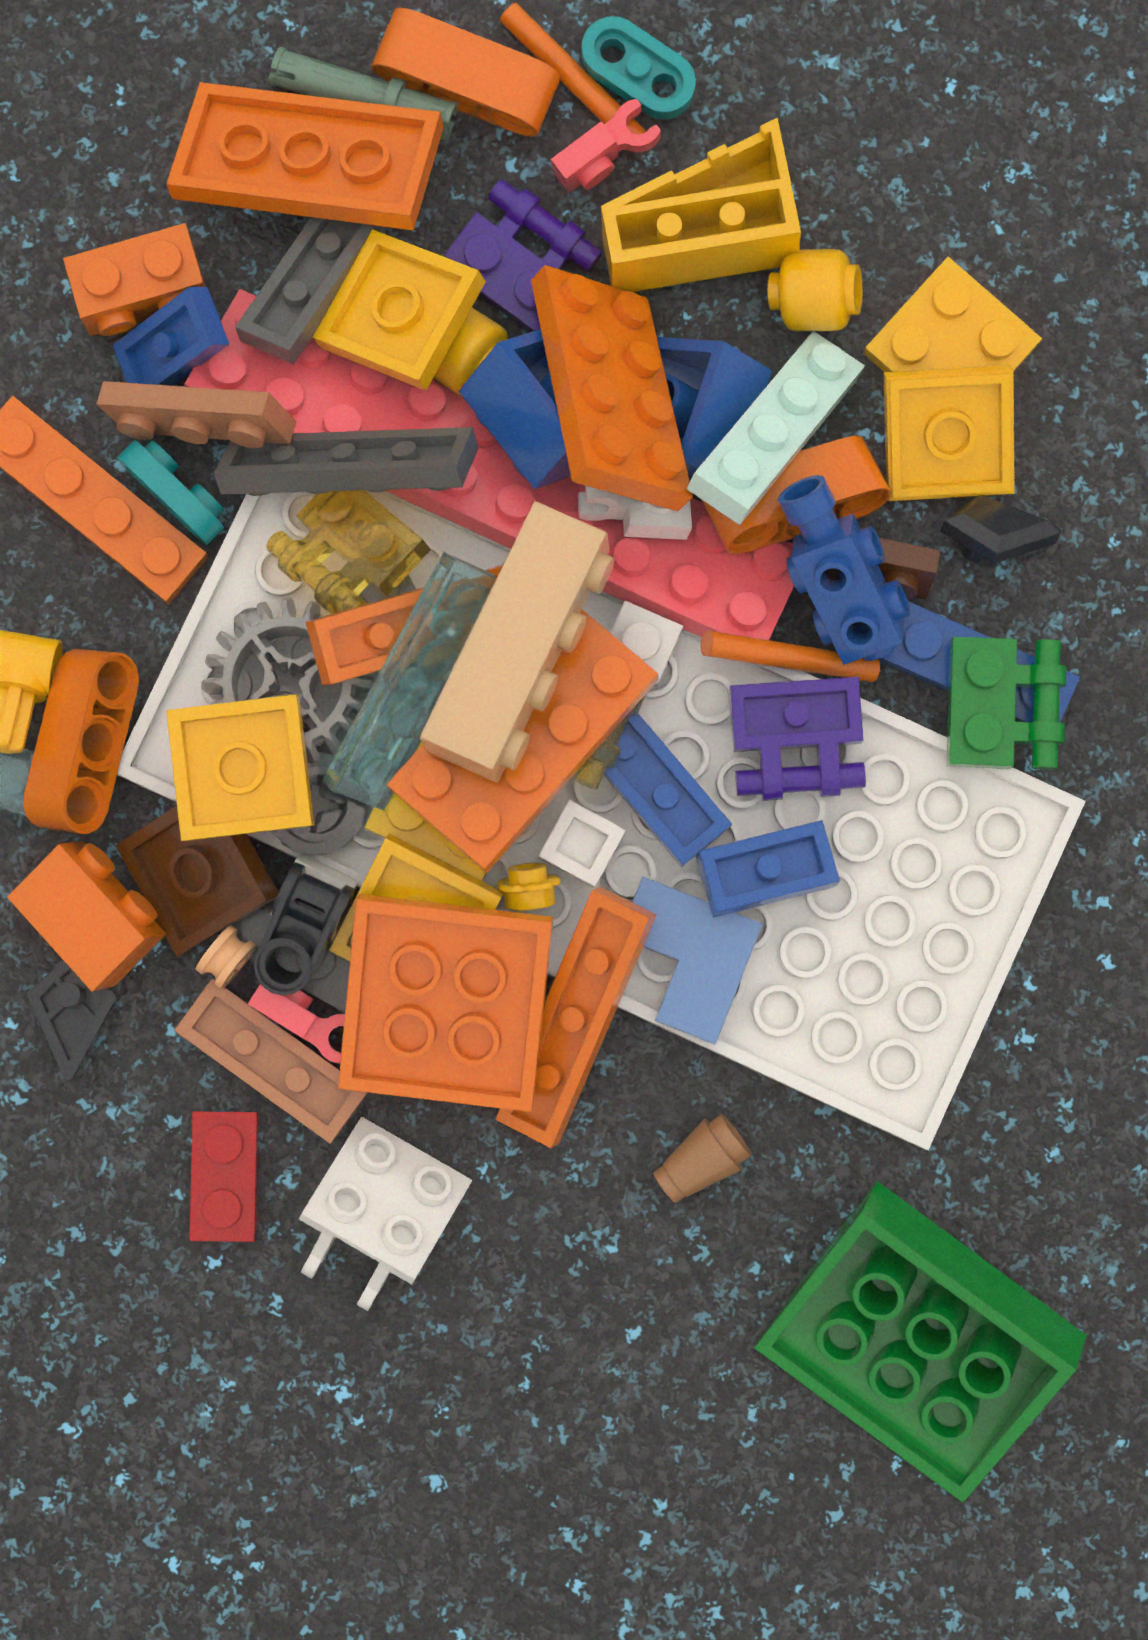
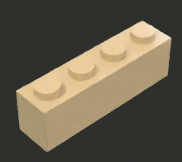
M534 501L420 735V739L427 752L496 783L499 782L505 767L513 771L517 768L529 743L530 734L523 730L534 708L543 711L556 688L558 675L552 673L562 649L571 653L581 637L587 619L585 615L580 614L590 591L597 594L601 593L611 574L615 558L608 555L610 548L607 532Z

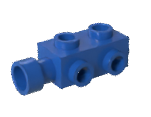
M820 475L810 476L788 486L779 495L778 502L788 523L798 526L801 534L794 536L792 555L787 558V568L796 590L800 594L808 592L816 608L813 611V620L821 641L825 646L834 645L843 665L861 658L866 661H872L889 654L896 645L903 643L904 618L910 616V606L900 582L894 580L886 583L878 564L885 562V555L876 531L872 526L860 529L854 514L837 519L832 509L835 506L836 500L825 477ZM830 568L839 569L837 580L829 579L825 570ZM855 622H863L859 625L852 627V624Z

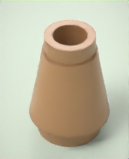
M720 1114L711 1122L704 1118L653 1174L667 1196L674 1203H677L685 1196L688 1197L742 1171L741 1163L752 1156V1153L732 1123L723 1114Z

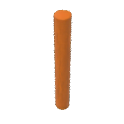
M513 3L504 11L499 21L538 60L547 63L558 71L561 75L560 81L603 124H606L616 115L621 105L517 3ZM634 118L627 125L628 130L634 134L647 132Z
M709 630L703 634L701 640V653L703 656L841 678L859 677V681L875 682L880 673V662L878 659L866 661L861 658L843 665L837 651Z

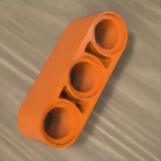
M395 8L370 67L378 77L387 82H390L393 77L407 81V88L448 101H457L459 103L458 111L508 131L529 137L538 135L561 80L560 73L543 61L407 8Z
M850 436L801 450L741 525H738L702 500L726 551L729 554L735 555L747 553L793 539L794 536L801 534L798 526L788 523L778 502V497L788 486L806 477L815 475L825 477L836 500L835 506L832 509L837 519L850 514H854L855 518L858 519L880 508L890 498L891 491L865 440L861 436Z
M72 649L59 659L54 670L24 791L23 806L25 814L30 822L37 827L89 834L96 831L103 824L108 813L139 684L137 666L126 654Z

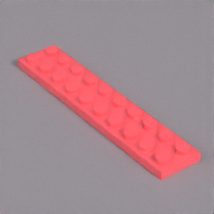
M239 289L221 320L229 345L204 364L194 367L184 383V387L269 392L297 421L293 433L473 427L478 451L463 487L449 488L441 491H433L428 488L390 489L386 492L509 549L512 548L534 501L607 532L610 548L608 555L614 557L615 561L602 592L683 625L684 630L701 638L709 630L769 640L793 590L794 585L787 568V558L792 555V543L783 541L747 553L729 554L703 502L697 499H690L692 529L686 540L624 537L623 520L605 519L589 521L580 519L578 493L585 492V485L572 482L570 476L534 490L527 479L517 471L511 458L490 431L480 423L475 412L463 396L453 392L435 379H432L426 391L324 350L319 347L313 338H311L294 365L241 342L235 327L256 298L255 295Z

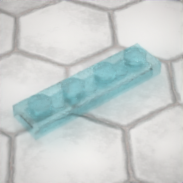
M443 552L322 780L332 791L381 810L385 809L393 794L386 784L417 750L421 742L420 735L497 579L496 575Z

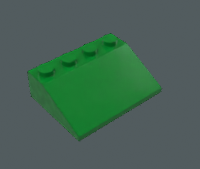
M877 1181L840 1227L758 1340L754 1349L963 1503L1077 1370L1087 1335Z

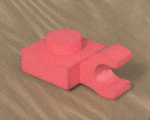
M637 99L624 103L610 121L606 124H603L601 121L551 159L554 175L568 194L580 185L585 190L591 189L607 178L615 168L612 162L619 157V151L645 152L652 149L659 142L661 130L657 125L649 128L643 134H634L628 130L627 125L629 121L642 112L641 104Z
M261 984L259 985L248 1005L313 1044L329 1061L341 1063V1052L331 1047L329 1038L334 1029L344 1027L345 1014L319 1018L307 1010L314 999L300 990L294 994L279 995L271 993L262 987Z

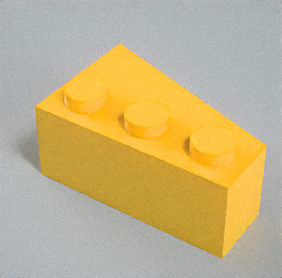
M778 118L761 125L760 132L729 148L723 144L707 152V159L675 175L671 170L601 206L602 241L611 286L635 292L779 268L786 255L799 252L801 230Z

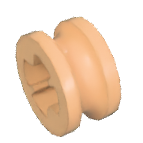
M232 924L217 937L195 968L202 975L207 972L215 976L214 985L220 990L225 988L239 973L257 947V944L252 940L247 942L240 941L237 937L238 929Z

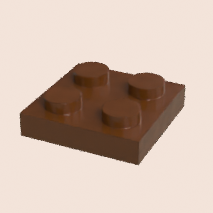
M177 805L116 845L143 897L155 908L158 914L156 920L159 926L166 932L165 937L176 957L199 947L223 932L231 924L234 925L276 899L279 894L246 834L181 841Z

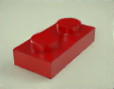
M192 1111L190 1241H256L259 1112Z

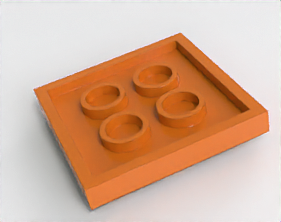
M359 894L355 903L338 1089L532 1112L553 917Z

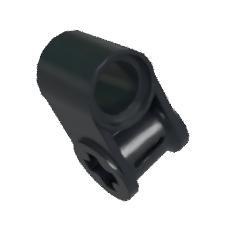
M298 862L293 864L272 909L271 915L273 916L255 955L253 965L255 976L262 987L274 994L289 995L296 993L306 985L321 965L330 942L338 932L353 899L355 888L345 885L339 889L306 874L304 865ZM286 946L298 952L302 958V971L290 972L283 969L276 961L275 948Z

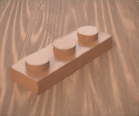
M103 381L96 403L117 423L116 428L118 431L139 440H151L154 435L175 436L180 440L193 444H206L208 439L230 440L247 448H261L264 443L290 445L297 422L269 392Z
M212 978L174 1031L321 1138L332 1144L369 1092L338 1089L340 1074L338 1068L258 1010L248 1005L247 1002L226 987L220 990L214 985L215 979Z

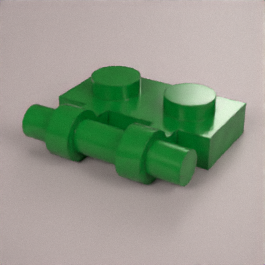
M952 637L950 640L946 767L1011 769L1014 766V744L1033 745V769H1058V745L1065 744V723L1059 722L1060 688L1066 687L1067 667L1060 665L1061 641L1051 639L1036 640L1035 664L1017 665V639ZM1016 687L1034 688L1033 722H1015Z

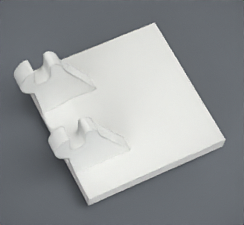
M361 1116L299 1220L321 1232L301 1273L312 1279L319 1265L325 1259L335 1238L342 1240L379 1262L357 1303V1306L368 1311L390 1272L413 1284L472 1180Z

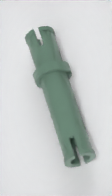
M279 47L274 55L271 68L277 69L276 73H269L268 84L271 87H280L302 95L441 112L444 126L440 140L448 141L456 121L451 119L452 115L456 116L458 113L459 103L457 101H448L407 88V81L396 77L387 82L288 51L284 47Z

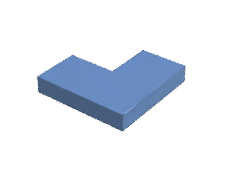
M642 876L632 903L657 914L643 948L678 961L655 1021L715 1045L762 923L737 913L713 918L709 902Z

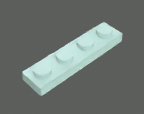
M813 331L696 470L686 489L738 525H741L855 384L865 365Z

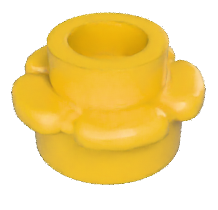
M537 862L509 866L507 868L508 877L497 882V888L504 893V906L509 910H534L554 905L556 903L554 885L561 883L559 876L555 874L547 875L546 864Z

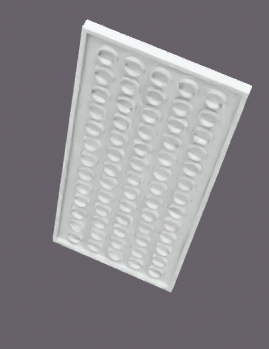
M367 490L329 491L323 494L287 492L269 493L262 496L246 494L125 745L117 776L177 803L166 710L204 706L222 699V695L207 694L201 688V683L205 679L222 678V673L209 668L205 664V659L208 654H216L227 658L229 651L218 643L216 636L220 631L230 634L236 640L243 635L234 621V617L237 614H244L253 627L262 622L257 612L258 603L267 602L272 611L273 618L282 617L281 604L284 598H292L294 600L296 618H303L305 608L310 601L319 603L321 608L320 617L330 615L333 612L351 609L353 606L341 584L338 574L396 547L416 589L502 565L505 563L511 549L386 491L378 493ZM590 591L582 610L608 632H611L624 601L602 591L600 594ZM682 629L658 686H653L637 703L634 709L732 823L728 830L705 849L822 820L840 882L833 888L734 912L762 923V927L715 1045L655 1021L678 961L643 948L617 1008L923 1150H929L1085 801L1015 768L946 767L947 737L862 698L860 700L864 741L861 744L838 745L840 764L864 762L866 773L865 788L841 789L840 796L820 797L819 791L783 793V800L763 801L762 795L737 796L735 771L760 769L759 751L733 752L729 698L730 685L819 680V678L803 671L703 656L701 653L702 638ZM285 636L269 641L276 651L290 659L300 658L310 651L313 652L309 638ZM464 645L446 650L452 665L394 692L383 669L362 675L374 677L377 681V689L375 691L357 693L356 696L371 703L374 708L371 716L351 713L349 719L356 722L363 731L359 739L350 737L342 729L335 735L345 750V753L339 758L347 762L356 771L363 783L367 802L366 814L359 832L346 846L330 854L307 856L359 881L357 885L359 888H361L385 840L365 830L364 827L418 712L428 716L431 715L444 688V681L450 670L454 668ZM253 653L245 662L239 676V701L253 700L251 695L262 686L265 678L264 668ZM272 661L270 664L278 675L277 680L281 687L275 696H284L285 692L287 695L297 694L300 696L301 706L305 710L309 709L301 695L302 690L298 683L304 675L296 672L293 679L290 671L283 673L276 662ZM320 681L316 685L314 701L326 718L330 716L338 703L342 682L322 685ZM303 721V730L305 733L310 731V728ZM327 743L316 748L318 752L334 755ZM817 747L780 749L782 768L817 765ZM590 759L582 765L487 872L483 882L497 888V882L508 877L507 868L509 866L532 862L546 864L547 875L555 874L560 877L561 883L554 885L556 903L552 906L534 910H509L504 906L503 895L495 909L553 917L547 974L555 978L590 893L594 889L538 858L568 800L581 805L626 830L595 888L602 887L632 902L643 876L709 902L696 856L685 866L681 867ZM312 785L311 798L315 822L318 812H328V809L338 810L339 804L330 803L329 799L320 797L319 786ZM273 831L246 834L296 859L301 854L282 845Z

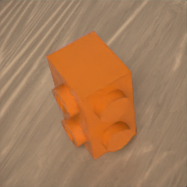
M186 223L63 258L80 319L90 337L98 334L112 336L127 332L135 328L137 323L148 319L188 287H206L194 243Z
M83 841L58 844L7 898L92 992L116 986L166 935V932L156 923L155 919L158 917V914L151 903L134 890L127 891L112 874L115 871V866L101 849L91 843L85 844Z

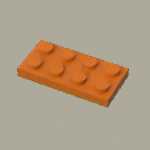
M200 82L166 185L171 199L414 230L444 128L441 112Z
M544 265L532 278L531 284L572 482L679 511L693 497V494L686 489L690 481L648 298L631 291H625L585 278L578 274H572Z
M581 610L580 614L585 615L587 619L577 645L571 653L562 649L552 670V673L558 675V682L548 705L543 711L534 708L523 730L530 734V739L526 751L514 771L505 767L499 782L496 783L427 752L422 744L386 784L392 793L486 874L659 680L658 673L584 610Z

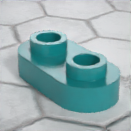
M610 16L601 18L586 30L582 40L581 57L585 70L593 79L627 102L637 99L641 104L642 112L655 119H672L688 109L694 97L696 79L693 68L685 58L629 20L621 17ZM608 47H616L623 52L624 57L619 62L610 63L602 58L601 53ZM666 81L673 85L675 92L671 96L663 98L657 96L653 92L652 87L657 82Z
M133 440L116 457L119 463L204 545L207 546L224 529L222 523L217 519L224 511V508L200 484L196 483L188 490L173 475L179 468V465L155 441L151 440L143 447L136 440Z

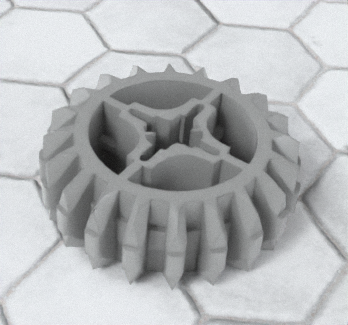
M292 598L283 599L281 604L282 617L273 618L272 611L267 602L258 603L257 612L262 620L261 623L252 627L248 618L244 614L239 613L234 617V621L243 635L236 640L230 634L220 631L216 636L218 643L229 651L227 658L216 654H208L206 656L205 664L212 670L222 673V678H208L201 683V688L205 693L222 695V699L211 702L209 705L239 701V676L245 662L252 653L263 666L265 675L262 686L251 695L252 699L276 697L275 694L281 687L277 680L278 675L270 664L274 661L283 673L290 671L293 679L296 672L304 675L298 683L302 690L301 695L309 706L307 710L301 706L302 720L310 728V731L304 733L308 762L310 764L316 762L317 765L321 764L320 755L316 748L327 743L332 754L337 757L342 756L345 750L335 735L342 729L352 738L359 739L363 734L362 729L349 717L352 712L361 716L372 715L373 705L356 696L357 693L375 691L377 689L376 679L370 676H359L342 681L338 703L330 716L326 718L314 701L316 685L321 681L314 653L310 651L300 658L290 659L282 656L269 642L270 640L285 636L309 638L305 622L320 617L321 608L319 603L310 601L305 608L303 618H296V606Z

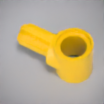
M0 630L1 753L12 755V753H21L24 750L34 705L46 700L54 670L59 659L62 657L63 645L61 640Z

